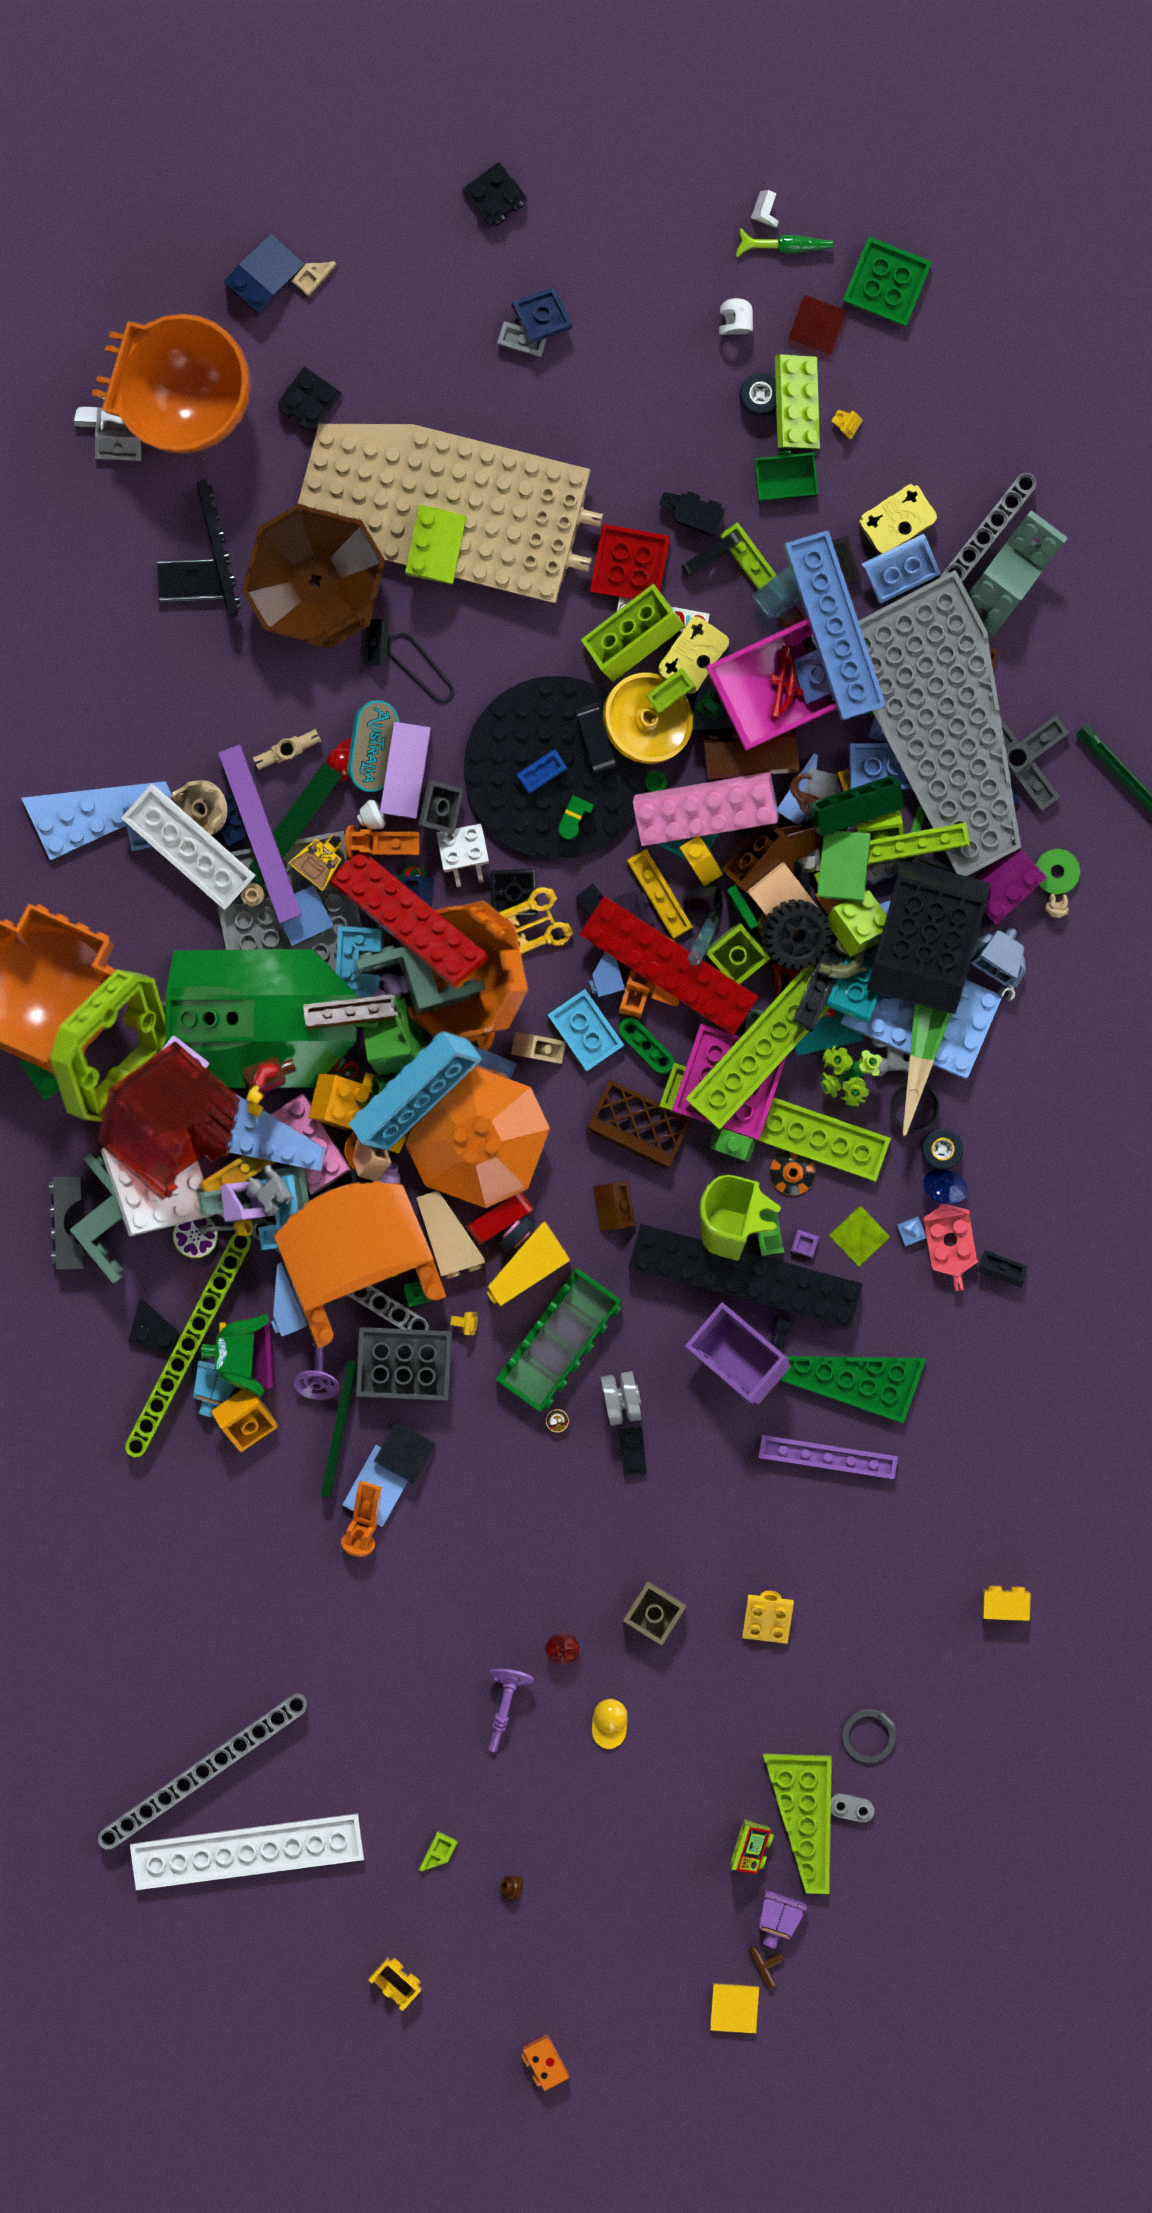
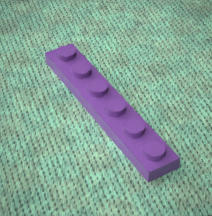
M767 1435L761 1436L758 1458L890 1479H895L898 1456Z

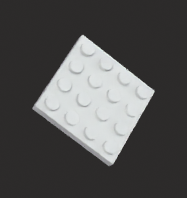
M187 1128L105 1147L101 1150L129 1237L214 1215L201 1216L197 1193L204 1192L199 1184L204 1179Z

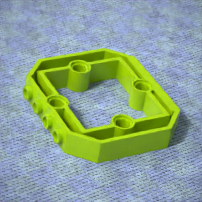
M117 969L59 1027L50 1060L67 1113L85 1120L105 1122L159 1067L152 1061L166 1045V1017L153 978L137 972ZM127 1002L128 1008L124 1014V1024L136 1030L140 1044L117 1067L111 1068L105 1080L94 1090L99 1079V1073L96 1069L86 1065L81 1047L102 1026L105 1028L111 1027L117 1018V1011Z

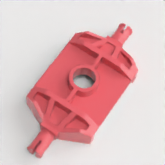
M947 1189L937 1190L940 1202L939 1207L923 1217L932 1270L950 1274L953 1277L954 1291L964 1290L962 1273L978 1263L969 1216L970 1212L967 1209L950 1205ZM948 1233H953L956 1236V1243L953 1246H947L944 1243V1236Z

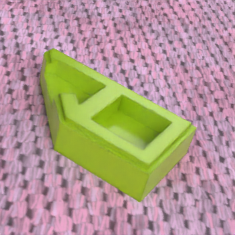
M437 1831L419 1871L422 1872L448 1863L458 1841Z

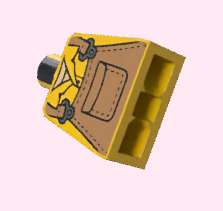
M333 834L325 844L315 839L288 864L324 892L331 876L342 860L335 852L343 842Z

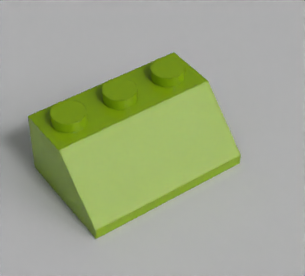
M419 505L405 573L412 577L453 584L467 517L444 509Z

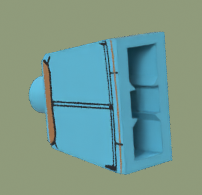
M200 1360L197 1367L193 1398L202 1400L199 1414L212 1417L211 1411L215 1408V1405L219 1406L228 1400L236 1386L223 1381L219 1377L218 1371L214 1369L215 1364Z

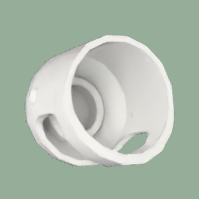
M739 298L726 300L720 307V313L726 318V325L719 327V335L752 333L753 309L751 304Z

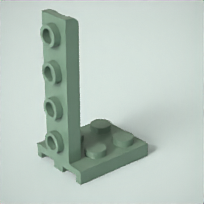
M293 1166L273 1169L280 1177L293 1175L298 1210L305 1207L304 1204L309 1201L304 1168ZM265 1171L257 1174L259 1180L271 1179L266 1175ZM221 1189L197 1193L201 1216L224 1212ZM246 1191L234 1192L243 1209L251 1208V1201Z

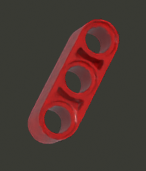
M521 1192L508 1198L466 1227L477 1244L480 1245L534 1210L525 1194Z

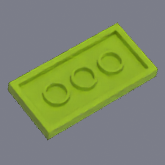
M776 355L775 381L778 448L820 449L817 357Z

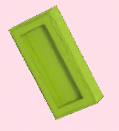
M681 668L645 696L660 714L696 686Z

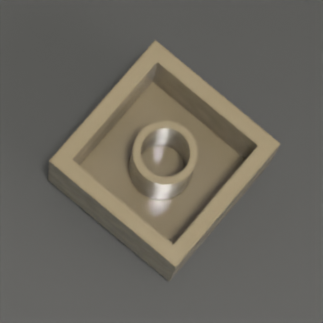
M646 1580L622 1619L631 1627L658 1644L663 1645L685 1610L686 1604Z

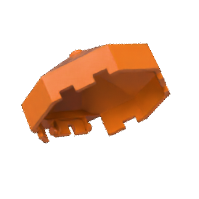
M484 900L435 910L488 955V960L457 985L455 989L463 986V983L476 979L477 982H484L486 990L481 997L417 1016L413 1006L408 1007L409 1017L434 1037L442 1032H446L463 1038H471L509 1029L528 991L515 925ZM431 969L439 993L441 989L452 986Z
M477 1064L411 1128L405 1145L425 1186L488 1208L528 1189L550 1127L530 1086L510 1080L507 1074Z

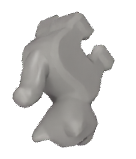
M875 1039L872 1040V1044L875 1047H886L887 1057L886 1059L881 1057L882 1062L879 1064L880 1073L877 1076H883L887 1071L909 1072V1062L904 1060L905 1052Z
M270 1165L265 1166V1173L271 1179L263 1185L259 1179L249 1177L246 1194L249 1198H257L265 1207L264 1211L268 1215L274 1216L280 1211L276 1201L278 1203L284 1201L285 1204H288L294 1197L288 1191L286 1183L272 1170Z

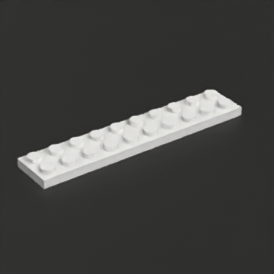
M358 1813L130 1844L136 1890L364 1860Z

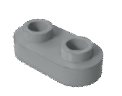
M842 1793L831 1797V1813L836 1817L857 1822H867L874 1815L873 1804L867 1799ZM843 1802L845 1804L844 1809L838 1810L836 1808L837 1803ZM861 1807L867 1808L865 1815L859 1814Z

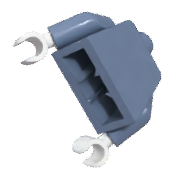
M1006 927L1003 932L987 933L977 938L971 957L972 965L1005 985L999 989L998 994L1003 997L1004 993L1009 990L1007 1000H1012L1015 997L1013 989L1018 987L1026 973L1025 958L1023 956L1024 947L1015 941L1017 931L1010 927Z

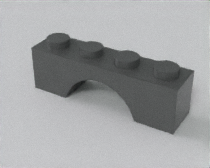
M82 1176L53 1177V1182H49V1195L54 1197V1205H50V1218L54 1219L55 1228H51V1242H55V1251H52V1265H56V1270L86 1268L85 1248L70 1236L66 1228V1216L69 1209L76 1202L83 1199Z

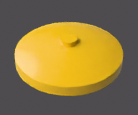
M637 673L626 677L611 690L603 708L604 726L613 746L625 757L644 764H657L671 759L685 747L692 733L693 713L686 695L682 696L660 714L645 696L667 679L658 674Z

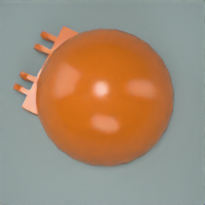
M187 314L164 316L146 325L128 321L124 334L110 331L108 337L113 340L122 341L120 348L106 345L104 350L118 355L111 379L97 376L96 378L98 383L109 385L107 393L98 389H93L92 391L93 396L105 399L102 408L105 413L119 416L136 437L145 444L164 452L179 454L200 452L217 445L232 433L241 421L248 406L251 381L249 366L244 353L227 331L215 322L200 316Z

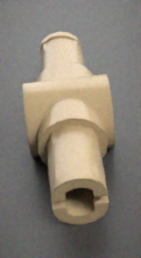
M316 729L299 737L294 736L289 739H282L278 744L272 746L271 750L254 756L255 763L262 761L256 764L258 770L275 762L279 764L285 760H292L296 755L303 753L304 749L321 743L319 736L311 739L318 735ZM286 743L293 745L294 748L292 754L288 756L281 753V747Z

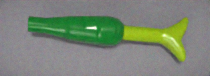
M740 228L739 235L742 241L736 251V257L752 248H778L782 253L833 249V240H821L797 235H782L778 239H752Z

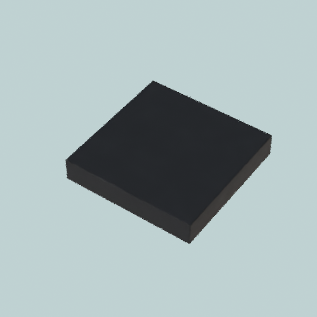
M396 1421L373 1462L414 1484L436 1443Z

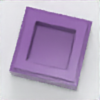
M797 1229L791 1252L813 1258L819 1236Z

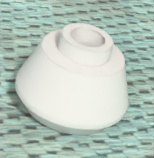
M368 800L360 808V814L357 817L363 828L367 827L370 830L382 829L386 824L384 815L380 813L381 808L375 800Z

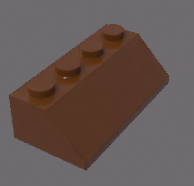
M735 728L732 730L703 732L707 779L742 777L770 772L771 774L799 772L795 729L746 751Z

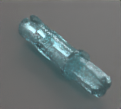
M714 915L706 916L697 939L691 944L692 949L688 956L691 965H699L703 956L709 951V943L720 923L718 917H715L712 923Z

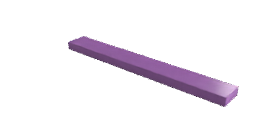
M239 744L219 752L220 759L279 923L282 924L302 916L243 749Z

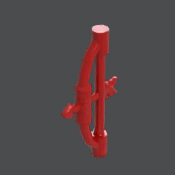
M782 646L779 676L770 673L772 679L769 683L777 686L775 703L772 705L770 717L773 720H779L780 715L788 709L792 699H794L795 692L797 696L804 694L800 687L796 688L795 664L790 655L791 647ZM787 662H788V663H789L790 676L788 677L787 683H785V682H784V677H785L786 665H787ZM784 686L786 687V700L781 708L780 702Z

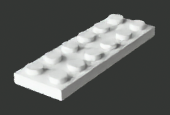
M153 784L143 792L121 817L122 820L224 910L256 876Z

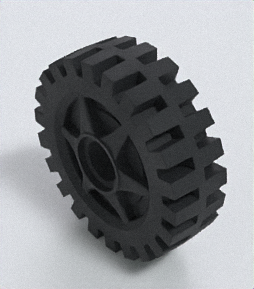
M791 899L789 903L784 901L780 903L781 907L775 906L773 908L774 912L772 914L769 912L767 915L768 921L764 920L763 922L765 928L761 929V935L763 936L761 940L765 946L764 949L775 962L785 968L799 970V967L803 969L808 968V964L813 966L816 964L815 960L817 958L821 960L824 957L822 952L827 953L829 949L827 944L831 943L829 935H832V930L829 928L831 926L830 922L818 907L808 901L806 902L798 899V901ZM800 930L799 936L793 939V934Z

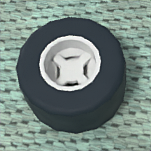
M755 373L747 377L743 382L739 396L740 402L747 412L756 416H764L776 409V381L771 375Z

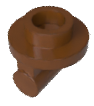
M506 1876L503 1879L500 1891L505 1899L520 1900L523 1877Z

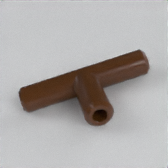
M751 1946L748 1951L767 1988L772 1989L776 1987L769 1969L784 1962L782 1954L779 1953L764 1961L757 1946Z

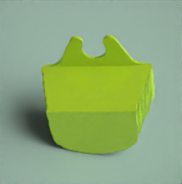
M734 1175L718 1176L707 1185L700 1200V1227L703 1245L710 1253L739 1261L748 1235L774 1231L777 1227L774 1222L762 1220L759 1213L762 1210L779 1213L781 1207L760 1191L759 1182Z

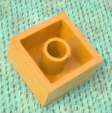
M319 1074L308 1118L342 1130L353 1131L349 1122L355 1118L357 1112L366 1107L371 1087L337 1075Z
M245 1389L240 1390L211 1411L220 1428L240 1452H243L279 1427L261 1399L255 1393Z

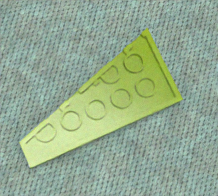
M763 1753L805 1891L809 1894H829L832 1756Z

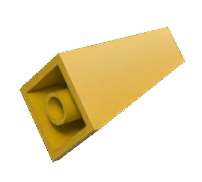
M545 1221L538 1226L488 1285L490 1290L487 1294L494 1304L498 1302L500 1306L570 1261Z

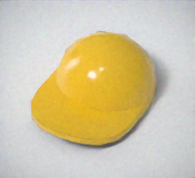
M605 1699L599 1702L593 1713L592 1736L600 1747L606 1749L619 1746L626 1736L627 1710L618 1700Z

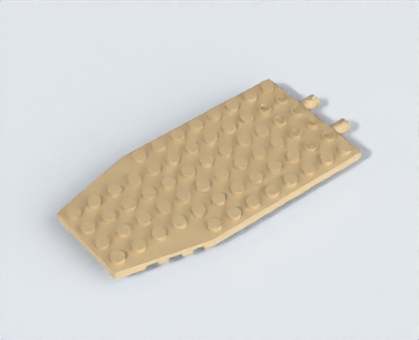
M319 424L298 504L362 520L384 559L406 566L419 505L440 508L464 515L467 518L454 578L556 604L561 583L563 584L566 570L569 567L586 571L587 573L590 569L588 565H591L592 558L572 554L578 525L584 523L600 528L601 521L603 520L602 513L584 510L583 507L586 498L585 491L591 472L590 469L414 424Z

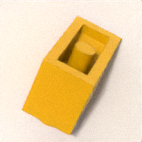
M700 836L679 847L704 887L723 875Z

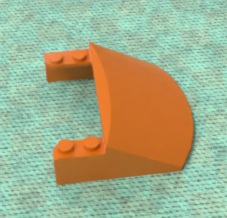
M381 1181L364 1184L358 1182L329 1190L304 1204L305 1207L295 1215L293 1213L288 1217L285 1225L278 1229L274 1235L310 1334L318 1349L328 1345L333 1339V1330L323 1304L415 1267L424 1294L428 1299L435 1301L447 1297L434 1264L433 1256L402 1184L381 1183Z

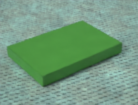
M835 831L832 835L824 836L818 898L864 902L870 833Z

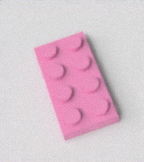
M302 1093L271 1115L326 1148L322 1171L304 1168L307 1189L311 1195H315L351 1169L324 1124L308 1118L311 1103L307 1096Z

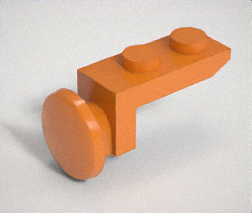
M349 825L344 836L345 852L349 859L357 851L367 853L369 856H420V832H373L370 829H360V832H357L354 825Z
M362 1480L359 1482L353 1520L346 1530V1534L341 1539L342 1549L351 1556H367L374 1550L375 1541L371 1536L377 1527L382 1487Z

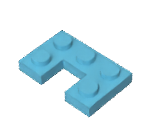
M338 926L336 973L353 989L358 997H371L375 990H382V981H380L382 975L362 974L355 977L353 966L355 961L359 959L358 956L362 954V951L381 952L380 950L384 948L385 929Z
M293 1175L280 1178L286 1183L287 1189L291 1192L294 1199L288 1204H285L284 1201L281 1203L276 1201L280 1209L275 1214L276 1225L258 1227L261 1250L278 1248L274 1238L275 1233L285 1225L288 1217L293 1213L295 1215L299 1211ZM270 1179L260 1181L265 1185Z

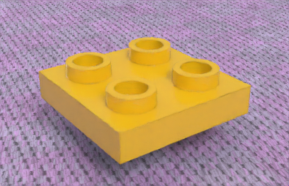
M764 1591L761 1593V1596L748 1595L742 1638L788 1644L794 1600L781 1599V1595L775 1591Z

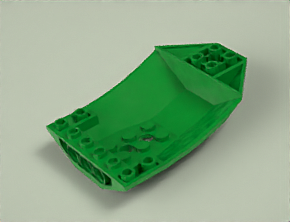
M313 949L173 951L165 996L166 1044L172 1036H175L209 1062L207 1068L190 1088H246L242 1070L273 1057H277L279 1063L292 1059L297 1070L286 1075V1084L278 1088L316 1087L319 1074H328L358 1042V1027L356 1024L306 1030L303 1005L356 999L358 995ZM209 1012L215 1015V1022L212 1025H208L206 1022V1015ZM231 1012L237 1013L239 1017L235 1025H230L227 1020L228 1014ZM172 1077L174 1088H186Z

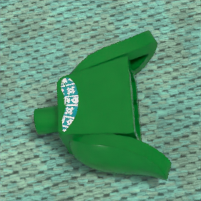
M265 1313L258 1317L227 1324L222 1328L220 1334H217L216 1345L202 1344L201 1358L215 1359L214 1369L218 1371V1375L223 1381L251 1391L259 1397H262L264 1388L251 1377L254 1331L259 1330L269 1322L268 1314Z

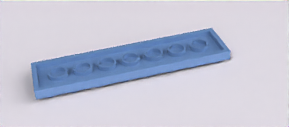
M829 531L785 543L783 546L841 721L885 707L886 704Z

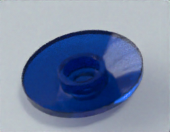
M937 1169L929 1172L924 1178V1191L931 1199L938 1203L955 1205L964 1201L968 1195L967 1182L962 1176L953 1171Z

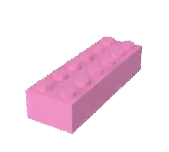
M770 772L635 795L633 799L642 846L773 824L778 822L779 817Z

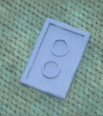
M924 534L862 563L879 604L941 575Z
M375 1445L342 1505L354 1511L356 1492L361 1480L382 1487L377 1525L383 1527L408 1481L373 1462L381 1449L380 1446Z

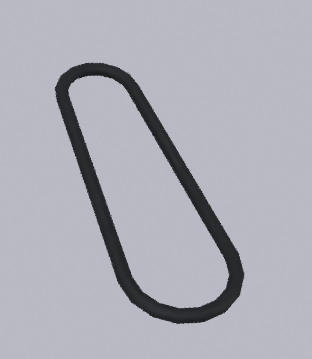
M401 632L393 635L389 639L387 646L390 657L435 700L442 703L451 700L454 695L453 685L417 641L408 633ZM406 636L415 644L449 685L451 693L448 698H438L393 655L390 646L394 638Z

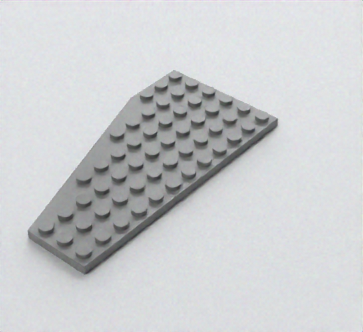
M956 570L858 622L886 704L885 707L872 712L932 828L966 823L970 846L946 850L945 853L956 874L968 876L1021 848L988 633Z

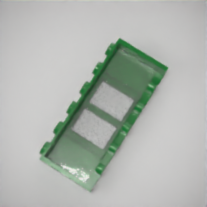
M576 1267L496 1377V1380L541 1412L543 1408L547 1410L555 1400L551 1396L556 1390L561 1391L568 1382L565 1379L570 1371L574 1373L581 1364V1361L578 1359L583 1352L588 1354L595 1345L592 1340L596 1334L601 1336L608 1327V1324L605 1323L610 1315L615 1317L622 1307L619 1304L621 1299Z

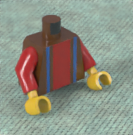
M273 1057L242 1070L243 1081L249 1092L247 1100L250 1103L247 1110L253 1116L259 1117L264 1107L258 1103L260 1100L263 1101L265 1094L286 1084L285 1076L297 1071L292 1059L279 1063L277 1057Z

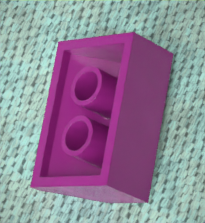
M1021 848L998 859L977 878L978 880L991 883L984 912L995 924H998L1047 878L1043 871Z
M268 1317L269 1322L265 1326L254 1331L251 1377L258 1381L263 1388H273L275 1386L271 1317Z

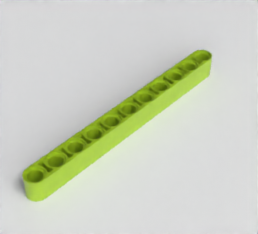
M235 1233L231 1237L126 1442V1452L130 1456L140 1457L150 1445L251 1247L252 1238L250 1236H244L248 1243L242 1249L235 1245V1239L239 1235ZM227 1256L236 1258L237 1265L234 1269H229L225 1266L224 1261ZM221 1276L225 1278L227 1284L224 1289H217L215 1287L214 1280L216 1277ZM206 1297L215 1299L216 1306L214 1309L209 1310L205 1308L203 1302ZM200 1317L204 1319L206 1325L203 1330L194 1328L193 1321L195 1318ZM185 1338L194 1340L195 1347L193 1350L188 1351L183 1347V1340ZM176 1358L184 1361L185 1366L181 1371L175 1370L172 1366V1362ZM164 1379H171L173 1381L174 1388L172 1391H165L162 1388V1381ZM154 1399H159L163 1402L164 1407L162 1411L156 1412L152 1409L151 1403ZM143 1420H150L152 1422L153 1429L151 1432H144L142 1430L141 1422ZM133 1440H138L142 1443L143 1448L141 1452L136 1453L131 1450L130 1444Z

